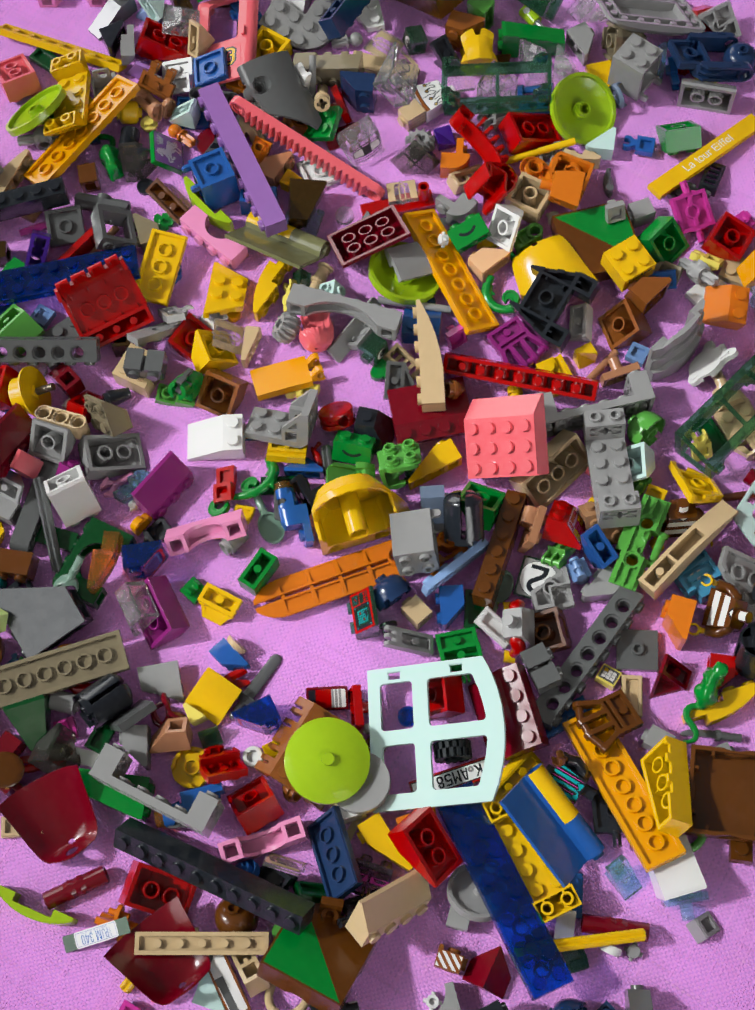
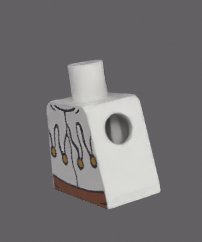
M438 80L411 87L412 100L416 99L426 111V123L450 108V97L456 95L453 85L443 88Z

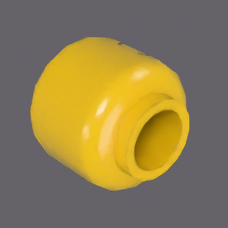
M129 101L124 109L116 115L117 120H120L122 124H137L139 118H142V108L138 106L136 101Z

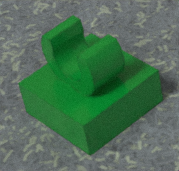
M193 576L179 591L192 604L196 605L198 603L197 598L202 592L204 585Z

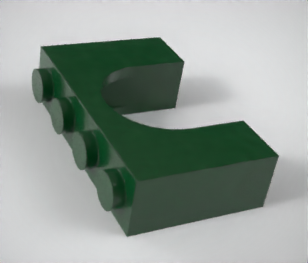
M92 517L90 522L88 521L85 524L81 537L77 538L74 542L70 555L65 557L60 572L54 575L52 585L60 576L69 573L77 555L86 557L93 551L104 549L128 559L137 541L134 536ZM80 567L76 575L79 583L78 593L85 605L98 610L107 592L102 586L82 577Z

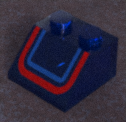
M162 540L121 546L123 569L129 579L134 582H143L147 577H152L169 557Z
M270 694L231 712L238 726L264 735L275 734L280 725L283 724Z

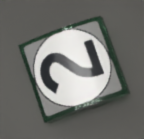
M524 555L513 594L531 599V591L537 586H541L547 578L554 576L560 569L555 565L551 567L548 563L542 564L539 558Z

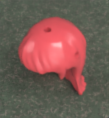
M331 312L300 316L303 331L302 328L299 331V340L304 349L312 353H320L326 351L332 345L334 327L330 318Z

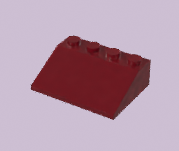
M392 204L327 235V239L342 268H346L412 235Z
M463 376L444 380V385L446 382H450V380H456L465 388ZM417 385L387 390L397 444H402L406 439H413L416 443H423L465 435L464 418L470 407L466 388L457 399L451 400L449 397H445L446 411L422 412V405H418L417 394L421 393V387L417 388Z
M516 662L492 672L504 709L506 724L505 761L549 746V740L525 666ZM475 682L468 686L477 719L484 720L486 714L479 689ZM483 736L484 743L487 749V736Z

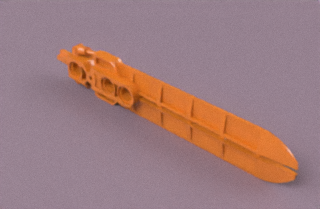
M440 532L437 536L439 565L455 557L459 552L462 551L464 553L468 550V546H454V542L448 540L445 543L444 532ZM392 540L269 582L255 596L253 600L254 605L280 597L281 599L255 608V610L266 617L282 618L354 594L366 587H374L377 584L375 580L383 574L386 576L391 574L399 575L395 561L392 559ZM442 551L446 554H451L446 557H443L439 554V552ZM388 561V562H386V563H383V564H380V565H377V566L371 568V566H374V565H376V564H379V563ZM367 568L366 570H363V571H360V572H357V573H354V574H351V575L342 577V576H344V575H347V574H350V573H353V572H356V571H359V570H362V569ZM338 578L337 580L314 587L315 585ZM310 588V589H308V590H305V591H302V592H299V593H296V594H293V595H290V596L285 597L286 595H289V594H292V593H295V592H298V591H301V590Z

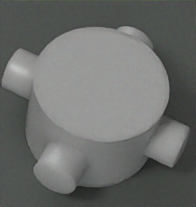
M637 942L628 947L624 946L623 950L626 951L629 961L632 962L638 956L642 957L643 953L640 952Z

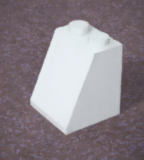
M80 465L43 482L46 494L66 528L81 523V520L87 517H95L102 510Z
M684 834L678 838L686 849V854L648 872L656 898L666 901L707 888L688 838Z

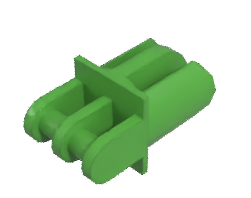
M555 543L553 546L548 545V550L542 556L541 563H548L551 567L555 565L560 569L567 564V560L576 549L559 543Z

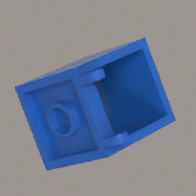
M222 147L188 160L189 164L181 167L183 173L192 172L195 185L191 186V191L193 193L199 191L203 202L212 211L239 201L240 190L237 179Z

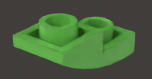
M159 383L155 403L194 408L196 398L193 401L185 398L178 401L179 396L176 395L172 398L169 395L168 385Z

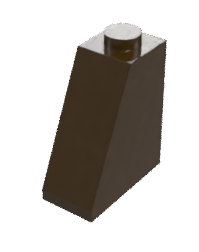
M290 178L288 225L298 229L307 227L325 193L327 181Z

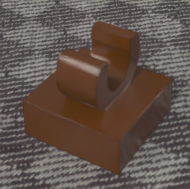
M322 896L318 908L321 922H324L325 917L333 918V924H336L343 909L344 899Z

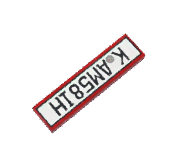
M485 756L434 773V789L460 788L480 782ZM417 779L408 782L411 792H415L417 790Z

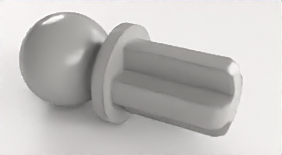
M358 32L352 33L350 37H347L346 34L341 39H331L333 49L349 48V44L359 46L363 42V37Z

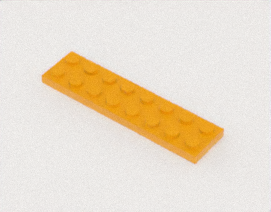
M117 74L89 104L87 125L61 134L23 174L24 178L32 184L59 178L76 161L77 157L88 148L89 144L100 135L101 131L112 122L113 118L124 109L126 104L136 96L141 89L139 85Z
M435 209L404 213L401 218L410 231L414 242L417 241L424 250L431 265L432 274L458 322L464 328V333L471 335L498 328L499 323L450 237L449 243L445 248H441V245L438 244L439 234H442V231H445L447 234V231Z
M594 708L584 713V716L586 717L601 709ZM576 717L562 723L567 736L591 772L593 781L646 873L685 855L686 849L678 837L658 831L646 783L620 739L618 738L608 752L603 755L599 752L600 749L585 740L584 732L582 729H578L576 725ZM606 717L590 723L589 726L591 729H594L609 721ZM611 729L597 737L606 742L615 731Z

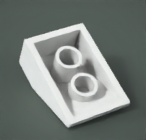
M243 414L220 415L188 424L187 460L244 459L245 420Z

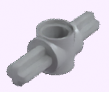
M40 126L33 131V134L18 136L17 142L19 146L35 145L40 150H47L60 135L45 137L43 135L44 126Z
M686 257L679 259L678 266L683 267L687 277L697 285L700 283H707L712 287L719 285L720 278L712 274L711 268L702 260L691 261Z

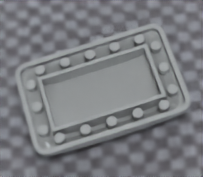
M596 0L606 17L613 24L628 31L667 36L689 35L690 32L702 33L706 29L703 22L693 12L692 7L686 0Z

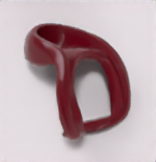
M162 693L161 701L155 704L157 709L165 706V719L161 721L156 710L150 713L153 724L158 728L167 719L187 717L181 712L171 710L170 699L166 693Z

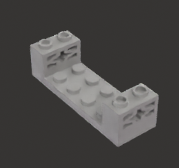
M634 370L627 374L623 388L624 395L619 396L617 399H604L596 404H583L575 409L565 408L558 412L552 392H539L544 393L547 438L556 436L563 429L571 432L582 430L583 411L623 408L625 419H629L634 414L637 415L643 411H651L655 401V394L647 370Z
M623 408L583 411L582 431L597 523L601 529L637 526L640 524L642 507L639 491H634L625 441L626 420Z
M105 743L88 773L98 782L209 839L225 808L218 795L209 790L206 793L199 791L189 812L177 804L172 807V804L162 796L156 795L154 798L148 789L140 785L135 788V785L124 777L133 761L128 756L129 752L116 743H113V745Z

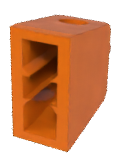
M556 170L552 180L541 178L539 189L549 191V201L575 211L579 205L585 172Z

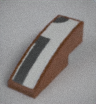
M208 955L211 963V968L208 972L225 1009L252 1010L228 955Z

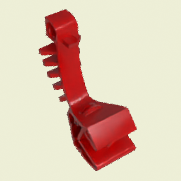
M463 104L450 118L449 123L464 138V142H468L484 160L482 166L463 187L468 200H471L476 193L484 197L482 213L488 216L495 209L496 203L500 204L515 188L518 178L513 167L506 164L509 156L506 154L500 155L505 146L503 144L497 147L494 146L500 138L499 134L491 139L487 137L494 129L493 125H490L484 132L479 129L488 118L484 116L475 125L471 121L475 114Z

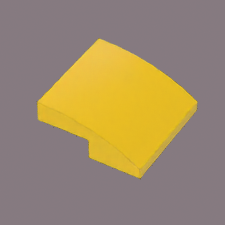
M208 667L184 703L189 704L204 714L209 721L218 726L242 690Z

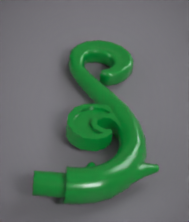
M488 275L486 282L482 285L481 293L490 309L500 314L515 313L511 309L510 304L501 305L493 299L492 295L495 296V293L493 292L492 284L495 277ZM507 290L503 293L502 300L504 304H507L510 300L519 304L520 296L514 290Z
M265 458L266 468L268 469L265 474L267 476L266 479L259 485L256 477H248L241 483L242 492L236 493L233 501L254 498L270 488L274 489L275 482L279 476L277 462L266 461ZM212 501L209 504L208 513L211 517L228 513L230 510L229 502H225L222 508L216 509L221 503L214 504Z

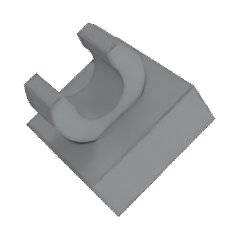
M608 200L607 205H605L606 222L610 224L626 219L624 201Z

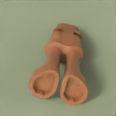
M143 88L130 100L136 101L138 106L156 122H160L162 117L164 119L170 118L176 107L174 99L168 97L163 102H160Z

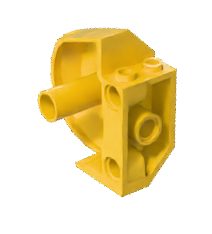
M363 473L342 476L324 484L317 491L311 510L323 555L390 536L389 514L410 511L408 503L373 476Z

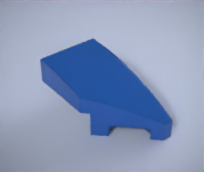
M225 638L209 650V653L223 667H226L228 671L238 667H244V669L251 667Z

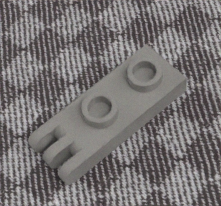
M392 625L384 626V631L390 632L384 633V639L387 640L384 641V647L427 657L433 655V635Z

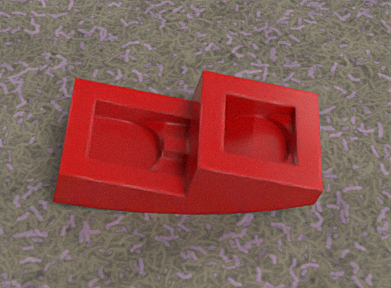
M231 465L216 469V484H213L214 504L233 501L237 483L236 466Z

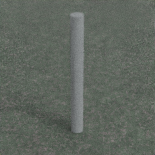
M378 296L380 304L407 308L416 307V305L399 304L385 297ZM422 303L425 310L452 313V309L448 305Z

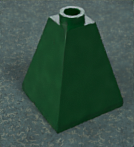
M42 694L2 707L4 713L31 751L35 750V754L47 751V746L50 745L51 709H49V699L51 694Z

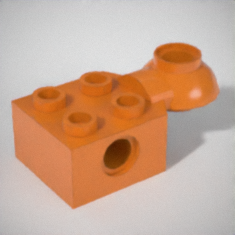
M560 151L551 159L549 166L539 157L530 156L521 161L519 169L520 172L523 171L540 180L541 178L552 180L556 170L585 172L580 203L595 164Z

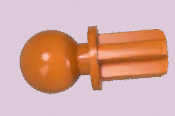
M178 124L169 126L168 134L170 137L177 138L178 141L184 143L189 148L196 145V139L189 135L187 130H182Z

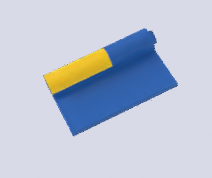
M542 763L530 769L499 802L563 888L570 883L587 861L591 859L594 861L598 860L604 855V844Z

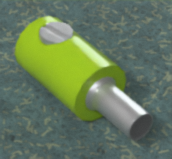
M524 5L519 10V16L528 24L544 26L541 23L542 18L530 6Z

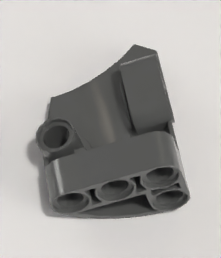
M288 51L263 55L237 68L243 85H246L243 96L250 103L257 101L261 108L271 116L293 119L307 124L316 130L319 129L322 119L319 112L315 109L309 89L302 85Z

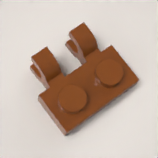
M155 59V61H151L149 70L143 69L137 84L139 87L165 100L168 97L171 98L176 85L172 81L175 79L178 70L174 68L167 69L163 78L157 75L163 62Z

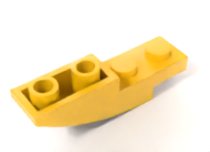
M271 261L268 262L258 280L254 293L253 313L256 321L259 322L262 317H265L271 304L278 300V286L283 282L286 273L293 269V266L278 261L276 264Z
M754 680L746 681L738 688L729 686L722 689L718 696L719 702L717 701L713 706L703 710H692L690 712L691 719L694 722L704 719L706 727L727 719L744 707L755 695ZM682 715L681 718H682L683 724L685 725V724H687V723L685 722V720H684V718H683V715Z

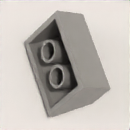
M682 78L677 106L730 115L737 88L728 84Z

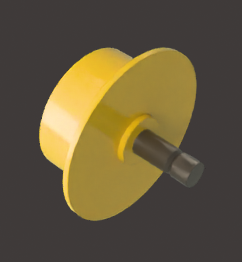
M26 366L21 369L17 378L9 382L8 395L12 406L18 403L27 414L36 417L35 410L42 405L52 406L50 391L55 390L56 387L54 383L48 384L38 369L33 366Z

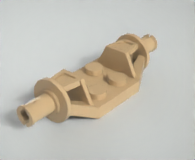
M721 370L712 378L717 386L712 392L714 397L713 418L730 444L729 449L745 457L747 461L755 460V410L750 400L737 387V381L727 382ZM722 396H723L724 399H725V402H724L723 404H722V401H721V397H722ZM749 444L753 450L750 452L744 445Z

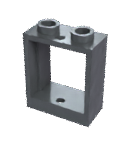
M96 204L90 215L96 249L131 255L138 244L131 210ZM105 224L123 227L124 238L107 235Z

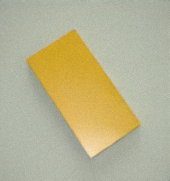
M152 228L136 279L147 302L168 307L187 246V236Z

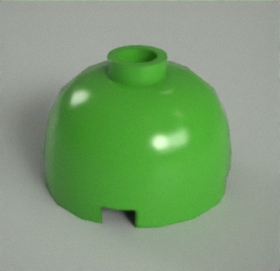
M643 411L637 415H632L628 420L629 425L627 427L629 441L633 445L645 442L650 447L657 440L655 437L657 432L662 433L665 427V420L653 411Z

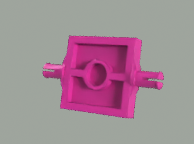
M687 180L679 183L683 193L678 197L670 199L669 203L682 233H696L698 243L706 240L703 229L716 224L705 188L697 191L690 190Z

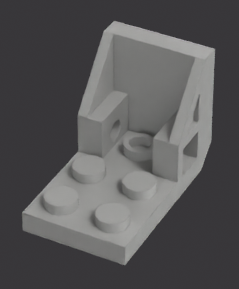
M309 389L292 401L289 413L254 406L244 431V438L295 448H302L308 445L318 418V390Z

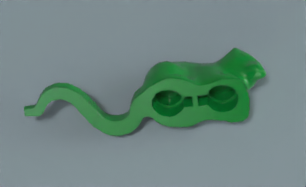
M100 134V140H108L110 144L103 145L98 155L102 165L106 167L108 177L114 182L116 179L126 175L125 168L121 162L120 151L115 147V138L109 134Z
M718 661L713 668H706L701 683L697 684L694 688L696 703H690L683 709V718L693 732L691 739L683 740L686 744H693L699 738V730L691 719L690 712L692 710L709 708L717 702V690L724 682V677L729 670V666L725 663Z

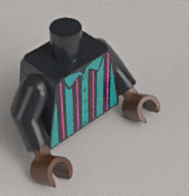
M557 750V757H551L552 763L555 766L551 776L573 805L580 795L592 802L598 790L587 784L592 774L583 759L579 756L570 755L565 751L563 753L562 750Z

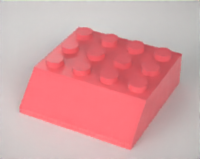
M544 393L472 400L464 418L468 479L549 474Z

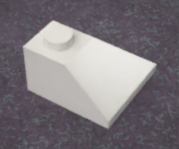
M496 203L489 226L492 235L486 239L504 250L512 252L524 211L511 204Z

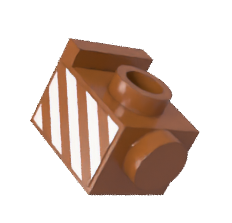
M440 943L434 967L459 975L460 971L465 972L468 958L461 956L460 950L451 947L448 948V951L444 950V945Z

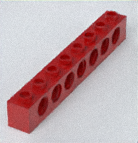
M452 352L445 353L443 361V373L542 392H552V394L589 401L596 400L600 380Z

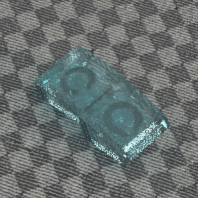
M143 469L135 471L133 475L127 477L129 484L123 485L113 492L114 499L124 504L132 501L131 493L150 472Z

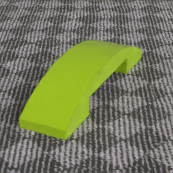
M185 176L183 178L192 206L196 205L205 212L211 225L227 232L234 231L232 220L221 209L214 213L199 198L201 197L199 191L195 193L191 191V186L195 184Z
M0 885L1 898L12 909L27 918L55 926L75 925L78 922L77 919L55 909L51 917H48L18 903L22 894Z

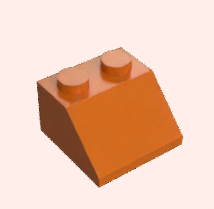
M733 284L714 287L706 286L702 322L706 325L738 330L746 325L750 288Z
M672 594L670 600L666 599L660 617L663 618L662 626L675 648L681 651L689 634L697 601Z

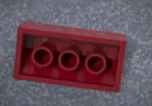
M15 403L0 419V480L5 478L11 469L10 464L17 450L20 449L27 453L29 449L32 419L18 403Z

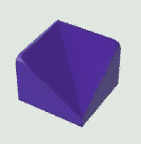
M450 125L433 129V136L439 151L456 146Z

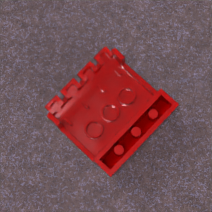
M117 254L104 259L106 263L104 265L100 261L88 267V273H85L83 269L71 275L72 281L70 282L65 278L55 283V295L58 301L63 304L79 337H100V348L125 336L127 333L155 321L124 258L122 256L118 257Z

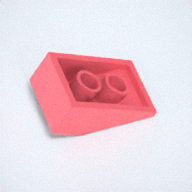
M23 53L0 62V85L10 103L19 102L26 96H34L39 91H42L36 72Z

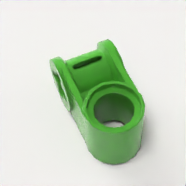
M531 223L518 231L513 246L517 255L535 242L543 239L542 225Z

